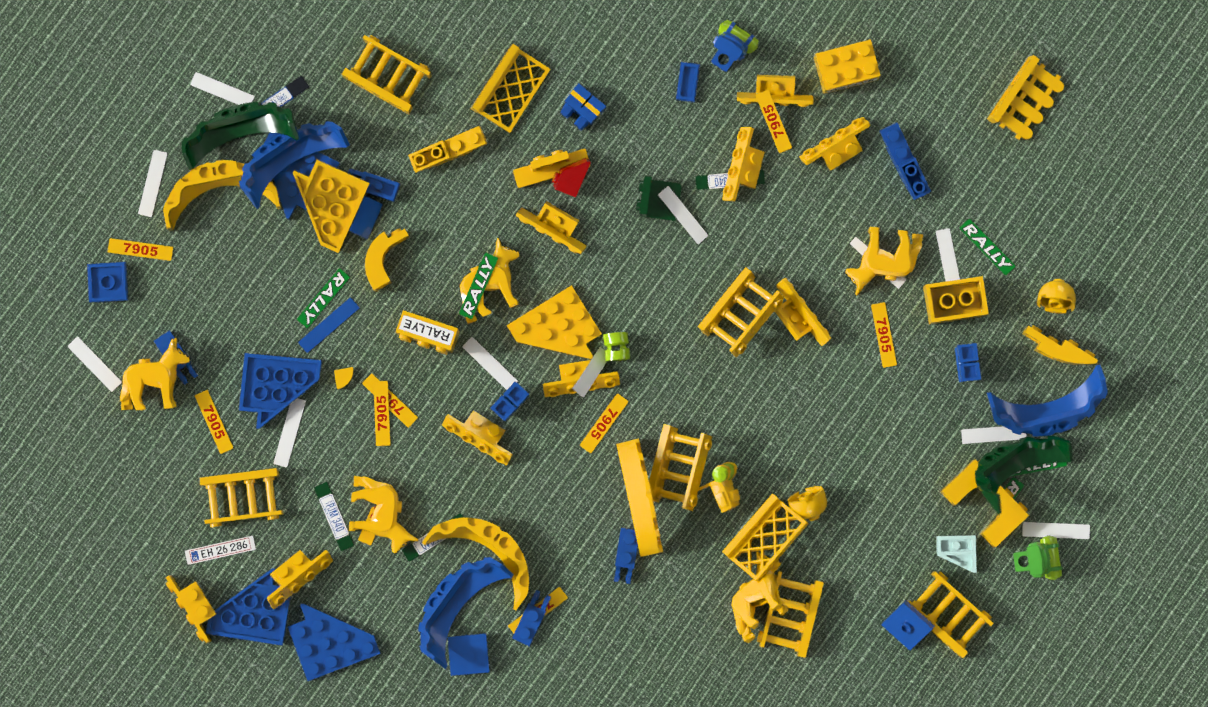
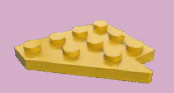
M317 159L310 176L296 170L293 171V175L321 246L339 253L370 183Z
M572 285L507 325L517 343L592 360L593 355L586 344L602 335Z

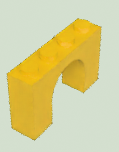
M976 459L972 460L940 491L953 506L971 490L977 488L975 470L978 468L979 461ZM1002 486L997 491L1000 494L1002 513L997 515L980 533L993 548L997 547L1029 516L1026 513L1028 509L1021 502L1017 503L1013 499L1014 494L1008 488L1004 490Z

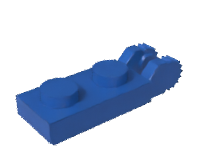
M349 169L348 173L353 176L362 177V180L370 183L366 193L395 202L400 183L365 171L360 172Z
M170 330L154 340L162 355L168 349L171 340L175 339ZM177 341V347L184 352V350ZM191 361L177 365V375L184 385L188 383L187 378L181 372V369L187 367L189 373L194 378L198 376L191 365Z
M625 528L620 530L614 582L620 580L621 567L628 568L625 581L627 584L631 582L632 569L635 566L638 547L635 530Z
M538 590L535 591L531 602L528 603L512 639L529 647L546 614L545 610L551 599V596L547 595L543 600L541 609L534 606L540 597V591Z

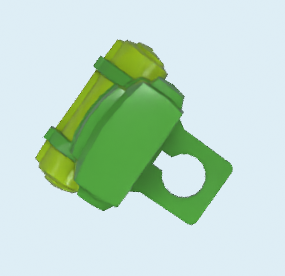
M1045 536L1040 540V543H1030L1027 551L1014 553L1016 572L1030 571V575L1035 578H1041L1044 575L1050 580L1060 578L1063 568L1060 564L1057 537ZM1021 556L1028 557V566L1022 567L1019 564Z

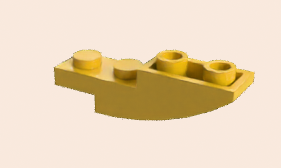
M477 126L408 156L415 173L469 154L473 150L486 145L487 141L481 126Z
M1034 325L1032 327L1027 326L1022 333L1038 344L1034 351L1050 359L1073 365H1094L1098 362L1094 358L1096 356L1089 350H1081L1078 348L1079 344L1071 339L1069 341L1064 340L1059 345L1057 339L1041 334L1042 330Z

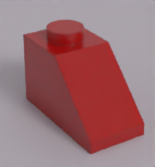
M583 158L560 168L559 173L555 172L552 179L554 189L576 198L590 166V160Z

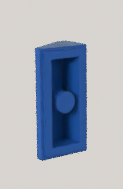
M364 196L350 232L369 239L383 204Z

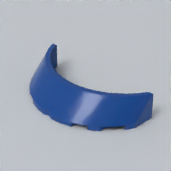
M325 121L323 125L313 126L310 123L301 125V128L297 130L299 140L284 134L273 137L252 154L253 159L249 163L244 164L242 168L243 175L241 181H239L241 189L256 209L260 208V201L265 188L284 168L307 155L321 150L348 147L350 144L343 129L334 122Z
M1099 364L1095 366L1089 378L1076 390L1051 402L1036 405H1020L1004 401L991 392L987 393L994 422L1012 430V433L1018 435L1026 433L1032 434L1033 437L1053 435L1054 433H1061L1078 425L1077 422L1086 416L1089 418L1095 413V408L1103 398H1106L1108 391L1105 376Z
M484 557V560L474 563L467 562L461 565V569L453 575L450 573L430 595L423 609L425 614L423 621L419 622L418 628L421 652L446 669L448 666L445 655L447 636L460 609L475 593L485 586L498 580L512 578L514 574L493 558Z

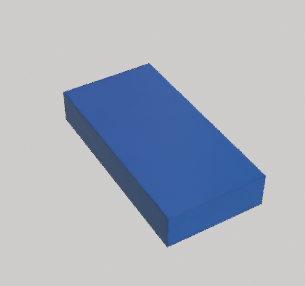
M681 62L676 100L695 103L700 64Z

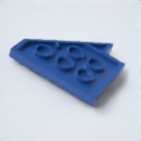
M269 133L264 143L269 142L280 133ZM315 152L293 162L274 177L287 219L290 220L296 206L307 210L293 171L296 170L310 176L317 159L336 168L339 167V162L320 152Z
M245 353L239 411L258 412L256 429H261L320 380L322 361Z
M272 568L214 610L216 615L208 619L206 634L283 645L291 596L275 609L270 606L267 597L280 587L273 585L274 580L270 575L276 569Z
M304 603L300 604L305 620L288 626L307 681L381 654L374 635Z

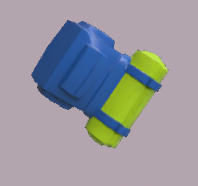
M729 20L722 22L719 26V34L713 41L714 47L718 51L711 60L714 65L725 72L728 71L734 60H743L747 53L751 54L757 50L759 40L754 35L748 34L736 26V23ZM720 54H726L729 57L727 64L723 65L719 62L718 57Z

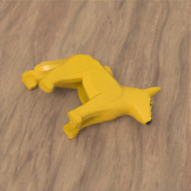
M869 227L870 241L867 250L862 256L860 267L858 269L849 268L844 271L853 284L857 286L855 294L858 295L875 275L885 276V280L896 281L897 277H905L911 273L922 248L923 234H912L913 241L910 244L908 231L898 230L900 245L895 255L879 248V227Z
M497 238L493 256L497 257L498 260L485 291L501 290L509 307L512 308L519 305V303L512 295V279L508 264L510 261L517 259L520 256V252L502 246L500 239ZM479 266L471 268V273L464 276L460 284L463 302ZM484 293L476 309L482 317L492 314L491 310L487 309L484 305ZM475 315L472 319L466 317L467 324L478 321Z
M177 338L171 340L168 349L160 361L150 362V359H139V363L130 365L124 372L120 394L121 410L133 409V405L136 410H146V406L142 403L141 398L145 384L161 388L164 409L177 407V402L174 401L173 397L174 384L177 378V365L188 363L191 360L190 356L177 347Z
M354 476V487L363 486L365 489L352 492L351 502L365 499L377 506L374 509L371 520L350 521L349 531L362 529L372 532L379 537L390 538L394 554H397L409 541H419L397 522L398 513L402 512V501H399L398 493L393 486L375 481L369 477Z
M756 551L757 560H761L759 551ZM781 559L774 563L759 582L752 579L748 583H743L740 586V590L732 598L731 606L736 620V627L746 643H750L755 639L751 628L755 630L759 625V621L754 619L755 607L768 603L771 610L778 611L780 615H784L789 611L788 607L781 602L778 585L774 577L775 571L781 565ZM757 564L755 575L760 572L761 564Z

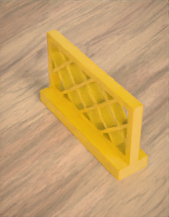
M512 44L474 102L471 110L510 133L549 73L550 68L519 49L515 44ZM519 54L526 58L528 66L517 68L516 59ZM538 66L544 70L541 77L533 79L531 68ZM528 69L530 80L520 81L518 70ZM515 71L517 82L507 84L505 76L507 73ZM531 82L533 90L531 93L523 95L521 84ZM518 84L520 95L510 97L508 86ZM505 87L507 98L497 100L496 90ZM521 98L523 106L521 109L513 111L511 99ZM508 100L510 111L500 113L497 102ZM495 103L497 114L489 115L484 112L488 104ZM511 113L512 123L508 128L502 124L501 115Z
M772 493L722 552L755 581L759 582L806 528L808 523ZM781 507L786 510V517L777 519V512ZM798 520L801 522L797 529L790 530V521ZM786 522V530L777 531V523ZM773 523V532L764 533V527L767 524ZM787 534L785 543L777 544V536ZM774 536V545L764 546V537ZM756 538H761V547L751 548V542ZM774 549L772 558L765 559V550ZM761 551V560L752 561V552ZM742 553H748L747 562H739L737 558ZM761 564L760 572L757 575L752 573V565Z

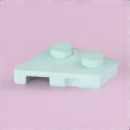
M976 535L936 536L937 556L973 573H977Z

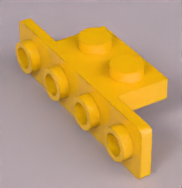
M757 75L756 93L737 92V101H740L742 104L758 102L755 95L769 90L773 102L781 106L797 104L801 107L813 105L814 101L812 95H794L795 76Z
M864 117L857 118L846 128L836 131L830 138L820 141L814 148L805 150L799 158L805 165H809L822 156L828 169L831 171L863 151L855 135L871 125Z
M741 127L738 132L736 147L732 154L731 167L728 170L726 186L723 189L722 200L736 201L740 185L751 189L756 188L765 152L750 147L754 131L752 127Z
M586 149L571 153L557 150L551 153L552 156L544 157V155L534 157V161L530 162L531 165L513 170L517 187L522 188L552 179L555 172L559 173L560 168L583 158H588Z
M547 201L538 216L524 208H521L516 213L521 222L534 226L542 234L546 233L555 242L568 246L569 250L574 253L582 254L587 247L582 242L571 237L579 220Z
M787 278L782 279L776 287L787 301L779 309H775L774 312L796 341L808 332H811L818 343L823 346L831 340L829 332L821 325L817 316L811 312L805 300L794 289L793 284Z
M591 360L559 365L561 381L544 383V396L556 397L563 394L577 393L573 390V387ZM619 372L599 374L588 391L620 385Z
M474 410L465 423L449 414L445 417L442 426L447 431L458 435L465 442L474 445L481 452L493 457L497 462L504 465L509 463L513 454L498 445L506 430Z
M299 550L274 570L270 575L280 587L267 597L270 606L275 609L282 605L286 599L297 593L302 586L313 580L318 573L328 568L333 562L330 553L325 550L311 561Z
M167 576L168 582H166V585L171 592H175L177 595L176 601L180 608H185L188 613L186 618L189 623L196 626L198 638L201 642H211L212 640L206 634L202 623L215 616L216 612L197 581L181 590L173 576Z

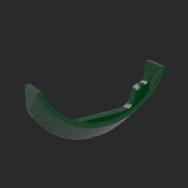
M258 102L243 103L215 113L214 118L209 121H201L197 124L196 130L182 141V155L188 169L192 170L212 150L242 136L256 133H280L299 140V135L293 113L289 108L284 109L273 102H268L267 105H259Z
M1047 436L1048 439L1024 437L1020 438V442L1003 443L993 448L991 452L986 453L978 462V468L975 470L977 487L999 515L1002 511L1000 494L997 491L1001 484L1013 474L1032 466L1046 463L1071 462L1073 457L1070 441L1057 436Z

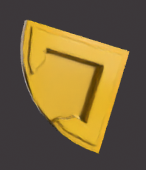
M353 367L334 370L337 390L344 388L351 381L354 373Z

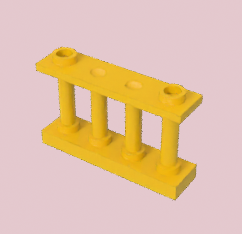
M364 35L363 40L367 43V46L354 68L350 70L344 69L342 72L343 78L401 111L410 114L413 109L412 105H410V98L423 76L431 78L430 68L422 63L417 65L379 43L380 40L372 35L370 37ZM375 47L384 54L370 78L365 79L360 76V71ZM390 57L401 63L387 87L384 86L382 89L377 86L378 82L376 81ZM408 66L417 71L404 95L398 98L393 95V90Z
M746 267L698 325V328L706 336L715 333L732 347L729 351L736 358L739 354L744 353L747 344L775 309L777 310L781 307L784 299L778 290L772 295L755 283L754 279L756 277ZM746 289H752L768 301L762 310L742 297ZM735 303H739L756 316L750 325L730 312ZM723 318H727L744 331L737 340L718 327L719 322Z
M666 424L663 425L649 479L653 502L659 503L661 498L683 502L682 508L693 511L698 501L697 494L708 451L712 447V436L701 433L700 439L678 434V428ZM677 441L698 446L695 458L673 453L674 443ZM670 461L693 465L690 476L668 471ZM670 479L687 483L685 495L664 490L665 480Z
M273 468L201 477L200 485L206 486V489H208L211 519L204 520L205 524H210V527L222 526L221 522L260 517H267L268 520L279 519V515H284L282 510L276 511L273 486L274 477H279V470ZM255 479H263V482L266 484L269 512L257 513L254 489ZM244 481V484H246L250 513L248 515L238 516L235 486L237 485L236 482ZM225 483L228 491L230 517L219 518L216 488L217 484Z
M777 571V575L774 574L778 588L780 585L808 592V595H811L810 603L806 602V604L780 598L782 604L788 608L804 611V614H807L805 622L801 621L800 623L772 616L773 611L769 606L763 631H759L757 642H760V647H764L765 642L792 648L797 652V656L806 658L824 582L815 581L814 584L808 585L781 578L782 572ZM770 623L799 630L802 633L801 640L792 641L768 635Z
M932 572L931 575L935 578L933 583L917 601L911 602L908 600V602L935 625L931 632L960 658H964L968 653L965 650L966 644L985 623L988 626L994 624L991 621L992 617L984 610L980 612L947 582L948 577L942 572ZM942 584L950 593L931 614L928 613L926 615L921 611L923 604ZM957 597L965 605L945 627L940 628L936 624L937 618ZM971 610L979 617L978 620L960 640L957 639L955 641L950 637L952 630Z

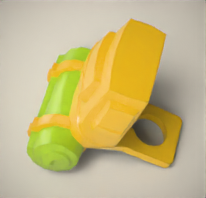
M725 462L714 468L712 473L714 481L699 487L698 490L700 491L710 486L722 513L737 507L740 504L739 500H741L739 491L734 488L732 482L738 469L737 465L733 462Z

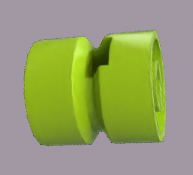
M628 332L603 334L604 346L607 347L605 350L606 362L630 359V350L626 347L629 343ZM620 346L619 351H614L613 347Z

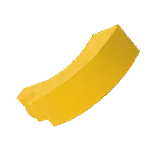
M399 228L390 233L391 237L389 238L385 232L381 233L371 243L367 251L365 271L368 281L375 292L392 283L384 269V258L392 247L410 238L405 229L401 230Z

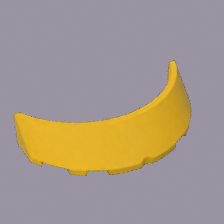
M218 160L214 163L208 162L195 167L183 178H180L174 185L163 208L166 228L169 231H173L182 211L200 194L217 187L240 186L239 181H241L243 175L242 168L244 163L231 160ZM271 181L265 188L263 195L270 199L279 210L282 209L277 188Z
M634 439L616 444L640 557L661 553L663 548L639 439Z
M476 518L448 520L437 524L430 530L422 541L425 546L440 539L464 538L476 541L492 550L502 560L506 568L514 574L511 578L514 587L513 609L517 610L528 594L529 573L520 547L507 532H503L500 527L493 523Z

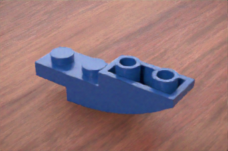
M896 122L879 130L886 144L887 152L913 200L930 193L931 190L916 158L912 155L899 124Z

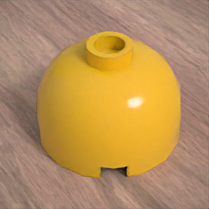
M1054 279L1041 287L1037 297V305L1039 308L1042 305L1045 307V311L1064 314L1067 312V309H1071L1072 312L1076 306V294L1073 287L1064 280Z
M822 486L806 488L807 492L799 495L798 491L788 498L787 501L790 509L801 518L809 519V521L819 519L820 514L824 512L827 506V497Z

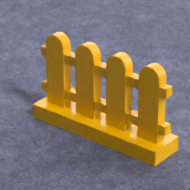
M1034 55L1026 59L987 118L991 123L1000 122L999 127L1002 129L1005 126L1016 133L1015 138L1018 140L1020 138L1030 139L1033 132L1028 126L1031 122L1038 124L1043 121V115L1039 112L1040 108L1052 107L1054 101L1049 96L1052 91L1058 93L1064 89V84L1060 81L1061 76L1057 74L1054 77L1044 69V64H1037L1040 59ZM1036 80L1048 87L1045 92L1033 85ZM1019 90H1020V91H1021V94H1020L1019 97H1018V96H1016V95H1017V93H1018ZM1026 95L1037 102L1034 108L1023 101ZM1010 106L1011 109L1009 110V112H1006L1007 108ZM1015 111L1027 118L1024 124L1013 117Z

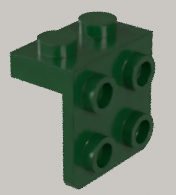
M644 176V181L640 180L638 191L642 192L641 200L637 199L636 205L639 217L676 221L677 218L658 194L669 186L680 200L681 184L652 180V177Z

